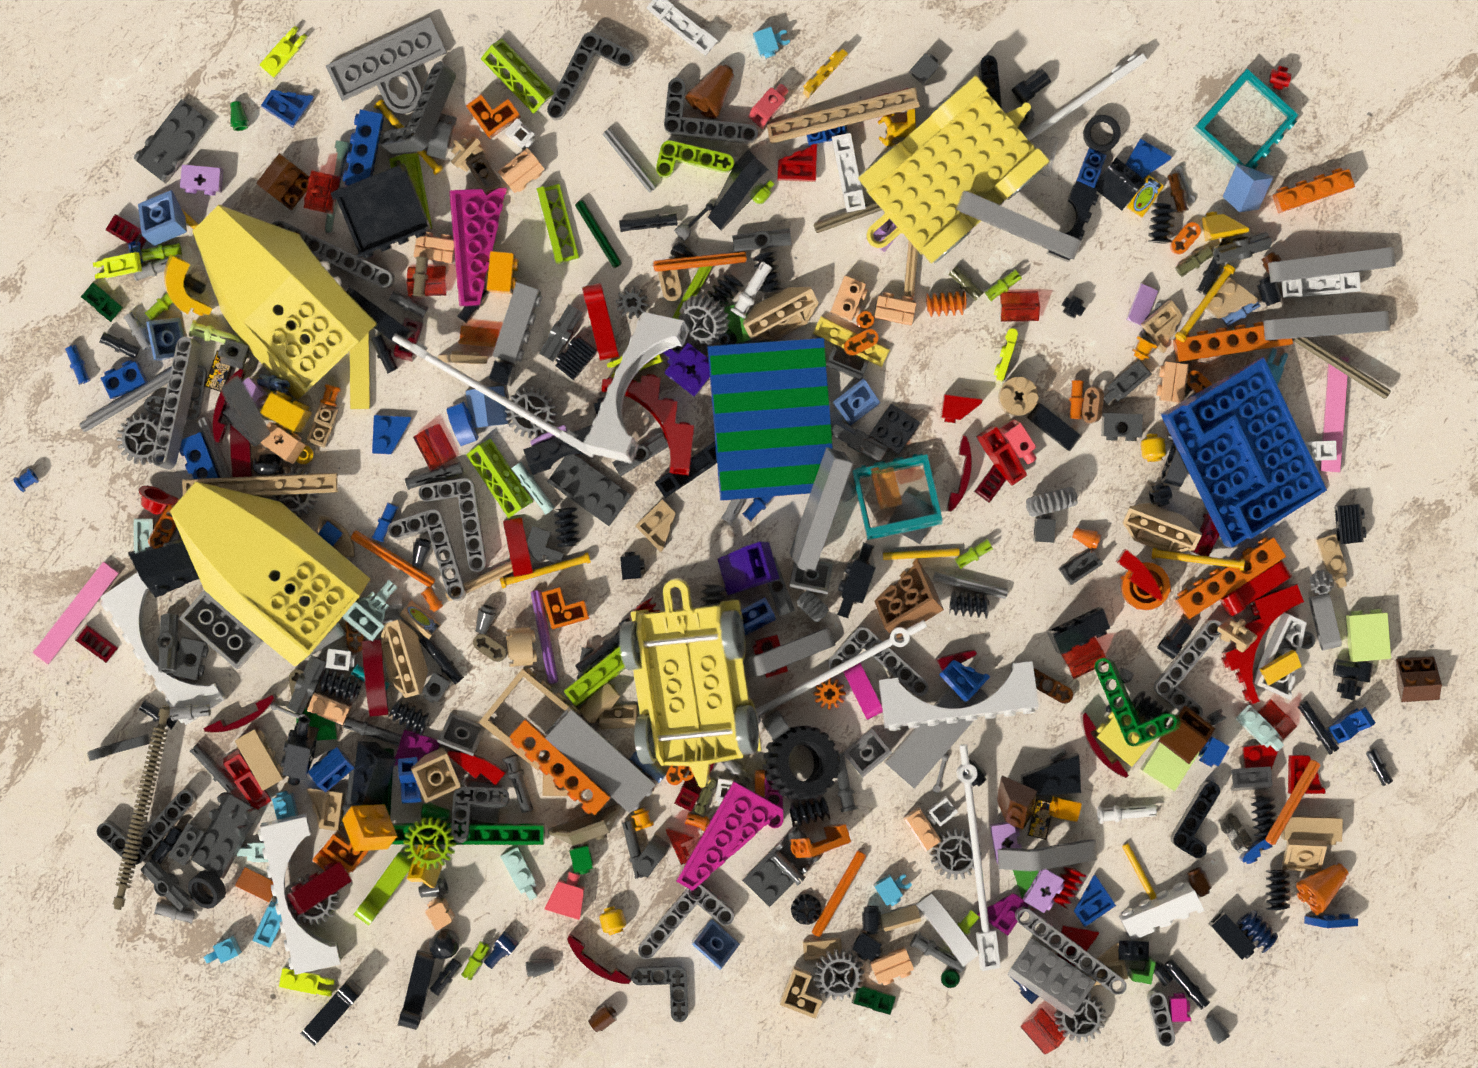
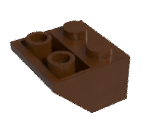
M279 153L256 184L292 211L315 180Z
M1434 656L1396 659L1397 688L1401 702L1440 699L1442 682Z
M1184 705L1176 713L1181 720L1179 729L1160 737L1158 741L1186 763L1190 764L1216 728ZM1173 719L1168 725L1169 728L1173 727L1174 725Z

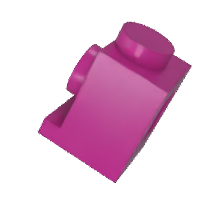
M1177 992L1174 993V996H1169L1171 1021H1191V1017L1187 1014V1012H1190V1001H1187L1185 993Z

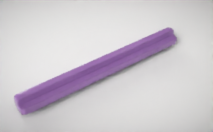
M540 590L531 591V598L547 680L549 684L558 682V676L542 594Z

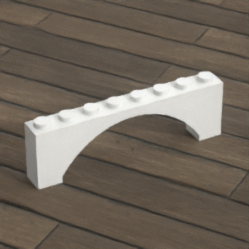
M643 312L641 318L637 321L634 334L630 337L628 348L622 355L619 368L615 371V377L608 387L607 395L604 401L601 402L599 413L593 420L591 431L586 436L585 446L591 454L632 463L639 446L633 437L628 436L623 423L622 405L626 390L633 377L647 362L668 349L676 346L683 347L690 331L683 320Z
M135 573L100 597L102 599V607L105 611H110L113 616L111 618L117 628L120 627L124 632L122 634L123 638L128 644H132L134 647L133 653L139 660L142 659L145 664L143 666L149 676L152 675L156 680L154 682L155 686L160 692H164L166 695L165 700L171 708H182L191 704L193 706L210 704L208 709H212L227 699L217 683L212 685L191 683L171 673L167 674L158 671V662L152 656L147 646L142 625L143 607L149 589L140 579L138 573ZM195 717L193 720L188 718L179 719V721L188 725L199 717Z
M1033 662L1013 663V671L996 693L979 704L959 709L940 708L921 701L908 692L899 683L898 678L879 680L884 726L889 728V731L900 730L901 726L918 728L920 724L925 723L928 726L939 725L941 721H947V724L957 723L958 719L975 721L977 717L985 716V719L996 718L998 714H1004L1005 717L1016 715L1015 712H1023V714L1035 713V710H1038L1039 704Z
M307 813L261 823L258 830L259 839L264 841L265 848H262L264 859H268L269 866H267L268 877L273 879L274 885H271L272 894L277 896L278 903H275L277 915L281 914L282 918L280 929L282 933H285L287 939L284 940L285 949L290 952L291 958H288L290 970L294 969L295 975L341 964L337 941H327L311 932L299 920L295 919L296 915L291 914L292 909L288 907L289 902L285 890L286 868L299 843L311 834Z

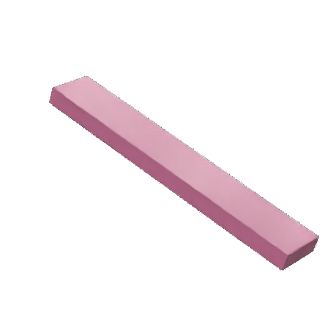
M1340 357L1341 359L1349 363V358ZM1328 364L1322 441H1336L1337 460H1321L1320 471L1340 472L1348 376Z
M103 562L33 653L45 663L50 664L99 601L100 597L113 583L119 572L106 562Z

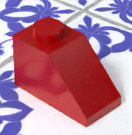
M943 395L940 418H945L944 422L956 423V420H961L981 405L983 399Z

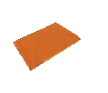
M245 867L235 886L267 902H270L273 898L271 885H274L273 880Z

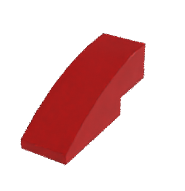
M991 426L976 436L988 457L1011 486L1028 476L1010 443H1006L997 426Z
M522 517L503 521L514 577L533 574Z
M1123 549L1115 562L1131 572L1127 579L1158 601H1162V593L1151 573L1136 556L1127 549Z
M239 749L223 758V765L234 778L235 784L251 806L260 809L271 802L266 789L264 791L261 789Z
M449 750L447 753L451 759L475 779L481 773L496 785L506 773L497 764L478 755L471 756L457 750Z

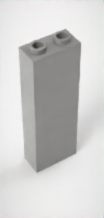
M826 447L789 553L797 567L805 571L816 569L853 464L845 452Z
M949 687L934 706L948 709L965 708L981 703L989 695L980 688L968 701L964 702ZM958 719L957 723L947 724V721H941L939 725L928 726L927 723L920 724V727L914 728L888 757L885 764L915 789L973 721Z
M570 706L543 734L545 739L629 813L632 810H637L642 803L641 800L645 796H650L654 791V781Z

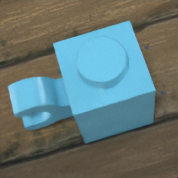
M772 27L754 32L753 38L760 57L765 56V59L775 56V52L779 50L777 43L783 46L788 45L790 40L783 41L781 39V36L787 34V31L781 30L779 33L774 34Z
M288 791L276 793L277 797H274L272 802L277 820L299 815L293 793L288 794Z
M889 874L873 884L886 906L889 904L893 906L901 901L900 897L903 895L899 888L908 889L912 886L911 882L906 885L902 884V879L907 877L906 874H901L895 881Z
M234 935L216 943L213 946L215 951L205 955L204 959L206 963H210L218 958L220 963H224L242 952Z

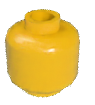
M1148 434L1146 439L1141 440L1142 458L1147 459V462L1162 461V458L1166 456L1165 439L1158 437V434Z
M615 906L605 908L604 913L599 916L603 932L609 935L623 932V928L627 925L623 910L615 909Z

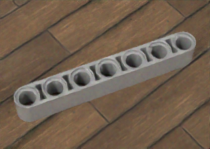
M963 191L956 210L1069 259H1075L1081 241L967 191Z
M280 220L272 223L275 226L283 225L286 230L301 233L302 240L309 249L312 242L318 241L319 249L311 251L314 256L381 288H389L393 285L394 277L387 270L364 259L357 258V256ZM334 249L337 251V256L335 259L330 260L328 252ZM348 258H353L355 262L351 268L345 266V261ZM365 266L372 268V273L369 276H364L362 273ZM387 274L389 276L387 284L380 283L381 275Z
M1394 247L1268 263L1270 283L1396 266Z
M1389 311L1263 321L1265 340L1390 330Z
M186 336L181 337L176 345L152 453L153 464L167 470L174 468L177 463L202 348L198 341Z
M1019 907L1016 910L1015 918L1021 926L1116 995L1123 994L1126 991L1127 984L1120 975L1027 907ZM1022 912L1029 913V918L1026 921H1021L1019 918ZM1038 923L1045 925L1042 932L1035 931V926ZM1055 934L1059 935V942L1056 944L1051 943V937ZM1069 946L1075 947V953L1072 955L1066 954V949ZM1086 957L1091 959V963L1088 966L1081 965L1082 959ZM1105 969L1106 975L1102 978L1097 977L1098 970ZM1116 980L1122 982L1119 989L1112 988V984Z

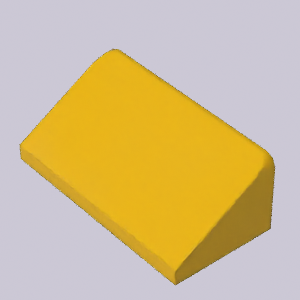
M1290 650L1259 670L1269 686L1302 666L1296 651Z

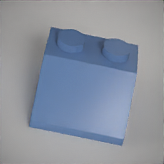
M172 190L138 204L142 236L153 246L187 232L185 215Z

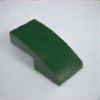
M94 282L81 295L82 299L110 322L123 309L117 301Z
M866 986L855 988L857 994L853 995L851 1003L891 1015L896 996Z

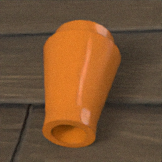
M1078 527L1075 528L1072 538L1090 549H1097L1102 537L1097 531L1080 529Z

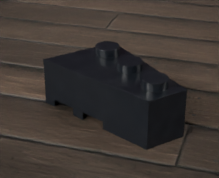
M358 741L350 801L355 806L382 804L397 759L377 742Z
M1078 753L1020 775L1021 784L1036 790L1037 795L1081 793L1080 758Z

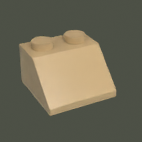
M443 747L425 755L411 768L425 803L461 787Z

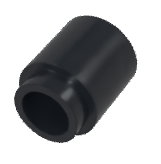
M1270 277L1259 280L1260 284L1257 287L1263 303L1265 302L1266 306H1270L1280 302L1281 293L1277 283H1270Z
M969 758V763L977 770V777L972 782V786L977 785L979 787L987 780L985 778L987 773L975 760L972 761ZM968 769L964 770V776L968 774Z
M864 906V911H862L863 931H867V934H878V930H882L879 906Z

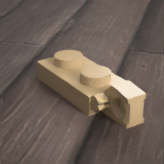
M1336 534L1317 539L1316 542L1326 572L1328 571L1329 574H1332L1337 588L1347 586L1344 577L1348 575Z

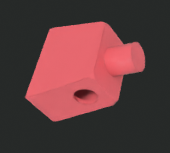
M779 84L776 89L770 87L754 105L748 118L763 130L783 106L786 100L784 96L789 92L788 89L782 84Z
M1013 419L999 429L1005 441L1010 443L1017 457H1023L1027 464L1037 459L1032 451L1036 446L1020 422Z
M569 871L566 881L558 880L545 906V910L580 920L584 887L577 885L580 877L578 873Z

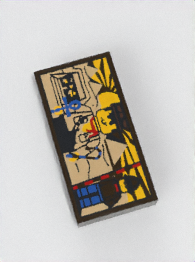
M217 350L204 386L221 392L220 388L228 381L233 366L222 364L220 356H218L219 351Z
M1036 798L1027 836L1047 839L1052 817L1049 815V805L1052 801Z

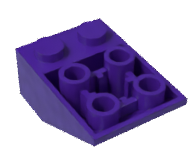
M760 541L717 559L727 596L779 579L769 542Z

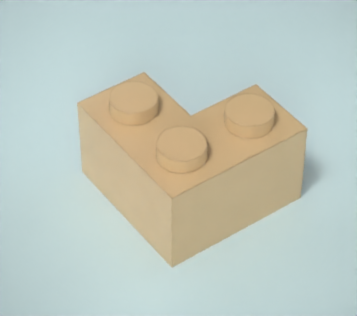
M793 966L779 1003L783 1007L816 1019L823 1002L822 997L806 991L812 977L811 973Z

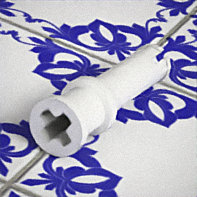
M761 262L744 293L739 294V300L730 311L744 319L746 318L745 314L750 306L754 305V298L772 267Z
M1155 804L1130 807L1114 805L1111 808L1097 807L1099 824H1102L1104 821L1119 822L1121 819L1157 816Z

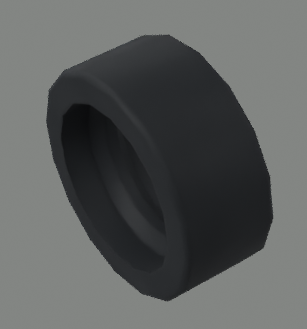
M1097 115L1091 118L1083 130V139L1086 145L1098 152L1111 150L1119 142L1121 136L1118 122L1108 115ZM1099 122L1107 123L1113 130L1112 140L1105 145L1097 144L1091 138V129Z
M200 871L188 883V891L191 898L203 908H214L225 898L226 888L223 881L211 871ZM201 883L209 887L213 896H210L203 890Z

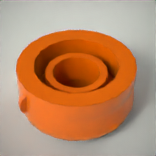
M1142 562L1159 586L1163 596L1162 601H1158L1150 594H1140L1137 591L1136 585L1127 579L1131 573L1128 570L1120 577L1121 593L1126 602L1137 610H1152L1161 606L1171 592L1170 579L1165 570L1159 565Z

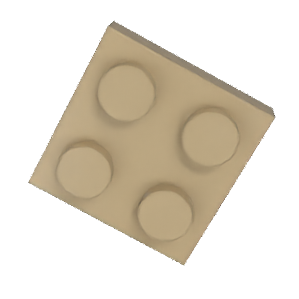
M1288 839L1282 862V870L1321 871L1327 842L1321 840Z

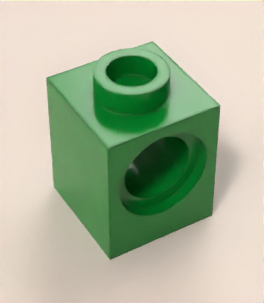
M589 844L570 848L574 873L579 872V875L590 873V869H593L594 865Z

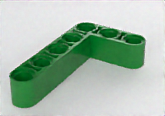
M1100 658L1096 661L1095 671L1125 742L1129 746H1142L1179 729L1181 720L1176 714H1164L1141 725L1115 662L1108 658ZM1104 662L1109 664V669L1106 672L1102 670ZM1112 679L1116 681V688L1113 690L1109 687V682ZM1119 697H1122L1124 700V705L1121 708L1116 703ZM1126 715H1129L1132 719L1129 725H1126L1124 722ZM1169 717L1174 720V725L1171 728L1166 724ZM1151 725H1154L1157 729L1156 734L1153 736L1149 733ZM1135 732L1139 735L1137 743L1132 741V735Z

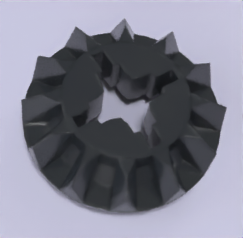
M803 894L794 899L791 905V914L798 923L809 925L816 922L820 917L821 904L813 895ZM805 902L808 908L813 909L809 911L807 918L804 912L798 911L804 908Z

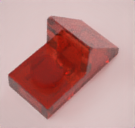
M1269 699L1257 711L1283 740L1297 727L1289 715L1284 713L1272 699Z
M667 827L666 833L680 864L683 865L687 862V857L690 854L686 845L682 847L681 844L694 839V836L672 827Z

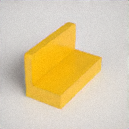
M418 845L417 852L419 853L422 849V845ZM426 845L424 850H426L430 846L434 847L435 845ZM428 851L423 857L431 859L437 858L440 855L433 851ZM419 860L415 865L412 861L407 879L410 882H423L430 888H435L442 869L440 862H438L439 867L437 869L431 864V869L428 870L427 863L424 864L423 868H420L421 862Z

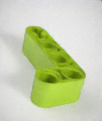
M667 140L661 145L656 171L660 177L669 178L673 174L675 163L680 162L721 173H728L734 167V160L725 153ZM668 145L675 148L674 153L671 155H667L664 152V148ZM685 150L693 152L694 155L691 159L683 157L682 154ZM703 155H710L712 161L709 164L703 163L701 161ZM715 156H718V161L724 162L725 159H728V163L731 165H727L726 168H723V165L721 163H717V167L713 166L715 163ZM662 164L670 166L668 173L663 174L660 172L659 168Z
M398 852L353 915L369 926L409 872L412 860Z

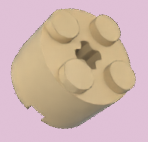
M1014 377L1005 381L998 392L1000 407L1004 412L1013 416L1029 413L1034 409L1038 401L1036 386L1024 377ZM1015 391L1022 394L1020 397L1021 401L1014 400Z
M530 627L506 629V632L510 633V636H506L507 655L512 660V662H508L509 667L533 665V662H537L536 650L532 649V643H535V631L530 630Z

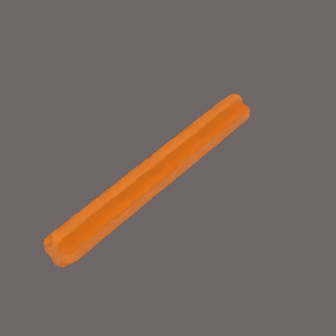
M742 251L655 260L653 268L654 271L659 272L745 263L747 256L746 252Z
M354 531L351 535V540L427 587L433 586L435 578L359 531Z
M1310 760L1265 838L1269 844L1275 845L1321 766L1317 761Z
M856 852L812 929L814 935L820 937L864 862L866 858L864 853Z

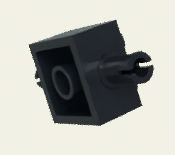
M863 542L858 559H852L851 562H847L844 570L847 573L845 580L841 579L838 591H841L839 595L842 596L843 600L837 615L849 618L853 604L856 601L863 604L876 567L868 563L875 546Z
M306 716L298 718V723H296L294 730H290L288 740L285 741L283 751L286 753L281 761V767H284L282 775L289 776L288 783L293 786L299 785L300 779H306L315 755L319 728L309 726L310 718Z

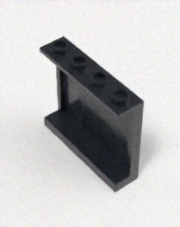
M405 163L330 193L333 200L337 199L359 252L356 255L357 258L363 256L365 259L375 255L374 251L378 249L381 252L391 249V244L396 242L399 245L409 241V237L414 235L416 238L422 237L431 228Z

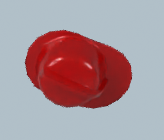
M141 486L138 489L141 494L142 507L155 515L163 513L167 505H175L179 501L177 497L154 486Z

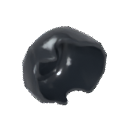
M263 454L259 456L258 461H256V458L253 461L254 471L261 476H275L282 470L283 458L275 454Z
M441 929L429 940L430 952L440 960L448 959L459 950L460 939L452 930Z

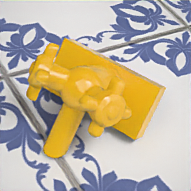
M915 109L906 110V122L893 123L891 117L895 113L881 117L878 124L880 125L884 122L887 126L886 137L882 138L879 136L882 144L893 147L896 145L892 143L894 137H907L916 129Z

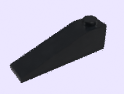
M749 149L735 163L708 216L721 231L775 176Z

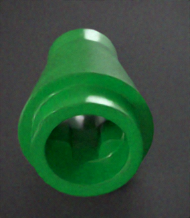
M241 101L231 102L230 126L233 127V131L248 129L249 120Z
M431 802L423 803L421 818L429 820L430 817H433V820L439 818L448 821L450 810Z

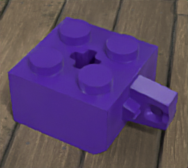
M689 343L685 345L682 351L678 348L675 352L672 349L664 351L663 353L670 358L667 361L670 366L664 374L695 397L710 378L709 359ZM694 365L696 373L688 375L686 367Z

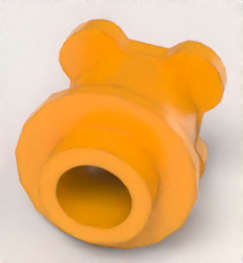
M1137 336L1139 342L1132 351L1135 352V357L1144 361L1145 358H1150L1149 354L1152 348L1157 349L1158 346Z
M644 807L635 810L634 814L631 815L636 823V831L654 825L648 814L650 811L645 810Z

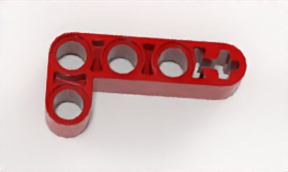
M601 282L582 287L600 361L619 357Z
M1280 560L1220 599V602L1228 615L1234 616L1247 608L1248 604L1291 578L1292 575L1283 560Z

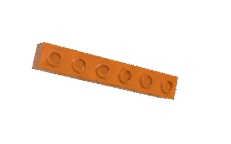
M1263 322L1253 323L1254 327L1246 328L1245 324L1234 326L1235 330L1227 331V327L1215 329L1216 333L1208 334V330L1196 332L1197 336L1189 337L1188 333L1185 342L1174 339L1173 345L1177 363L1292 345L1293 341L1292 338L1265 340ZM1249 332H1253L1256 336L1253 343L1247 339ZM1230 335H1234L1237 338L1235 345L1229 344L1228 337ZM1211 338H1215L1218 341L1216 348L1210 347L1209 340ZM1192 341L1198 342L1199 349L1197 351L1191 350L1190 343Z
M1266 536L1257 542L1258 546L1253 549L1248 547L1242 551L1241 557L1237 559L1235 557L1231 558V560L1241 561V559H1245V561H1248L1250 567L1247 571L1244 572L1240 568L1226 566L1222 569L1218 567L1209 573L1210 577L1207 579L1201 578L1194 582V587L1190 590L1185 588L1177 593L1178 597L1174 600L1185 617L1191 619L1284 559L1286 555L1275 538H1268ZM1260 550H1263L1266 554L1263 561H1259L1257 558V553ZM1228 571H1231L1234 575L1233 580L1230 582L1225 580V574ZM1213 581L1218 586L1215 592L1209 590V584ZM1195 592L1201 594V600L1198 603H1195L1192 599Z
M527 719L509 736L512 739L510 741L512 745L517 749L521 747L526 752L524 755L531 762L535 760L540 765L539 769L545 775L550 774L555 778L553 782L559 788L564 787L569 791L567 795L574 801H580L583 804L581 808L589 815L591 812L595 815L611 798L610 795L545 739L543 733ZM527 737L535 739L536 745L534 747L526 745L525 740ZM547 750L550 753V758L542 760L539 756L540 751ZM556 763H561L564 766L562 773L554 771ZM571 776L577 777L578 785H569L568 778ZM585 789L591 790L593 797L585 799L582 796V791Z

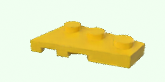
M843 48L839 52L836 50L829 58L831 61L826 66L823 64L817 70V75L814 79L810 78L803 86V94L808 99L848 56V53Z

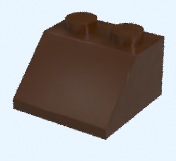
M1002 775L997 796L998 805L1005 821L1013 827L1023 830L1033 814L1037 791Z

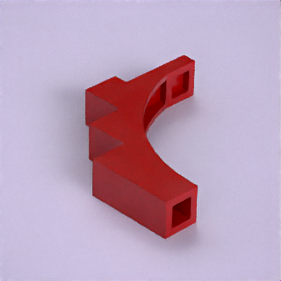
M647 374L641 377V383L631 380L625 396L639 403L659 423L667 439L670 451V473L689 475L694 425H690L688 422L675 423L677 401L671 398L659 399L661 378L653 374ZM614 377L602 379V392L607 393Z
M1298 584L1284 587L1253 601V605H1250L1253 615H1257L1258 618L1246 622L1244 627L1256 634L1257 639L1244 652H1240L1236 647L1222 652L1224 657L1221 660L1224 667L1230 671L1237 669L1235 676L1238 683L1243 685V697L1245 701H1249L1251 704L1260 702L1253 685V663L1258 645L1269 626L1279 616L1292 607L1304 603Z

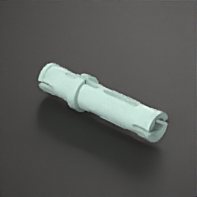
M522 462L511 468L520 479V484L526 487L545 515L555 508L534 480L533 474L530 475Z

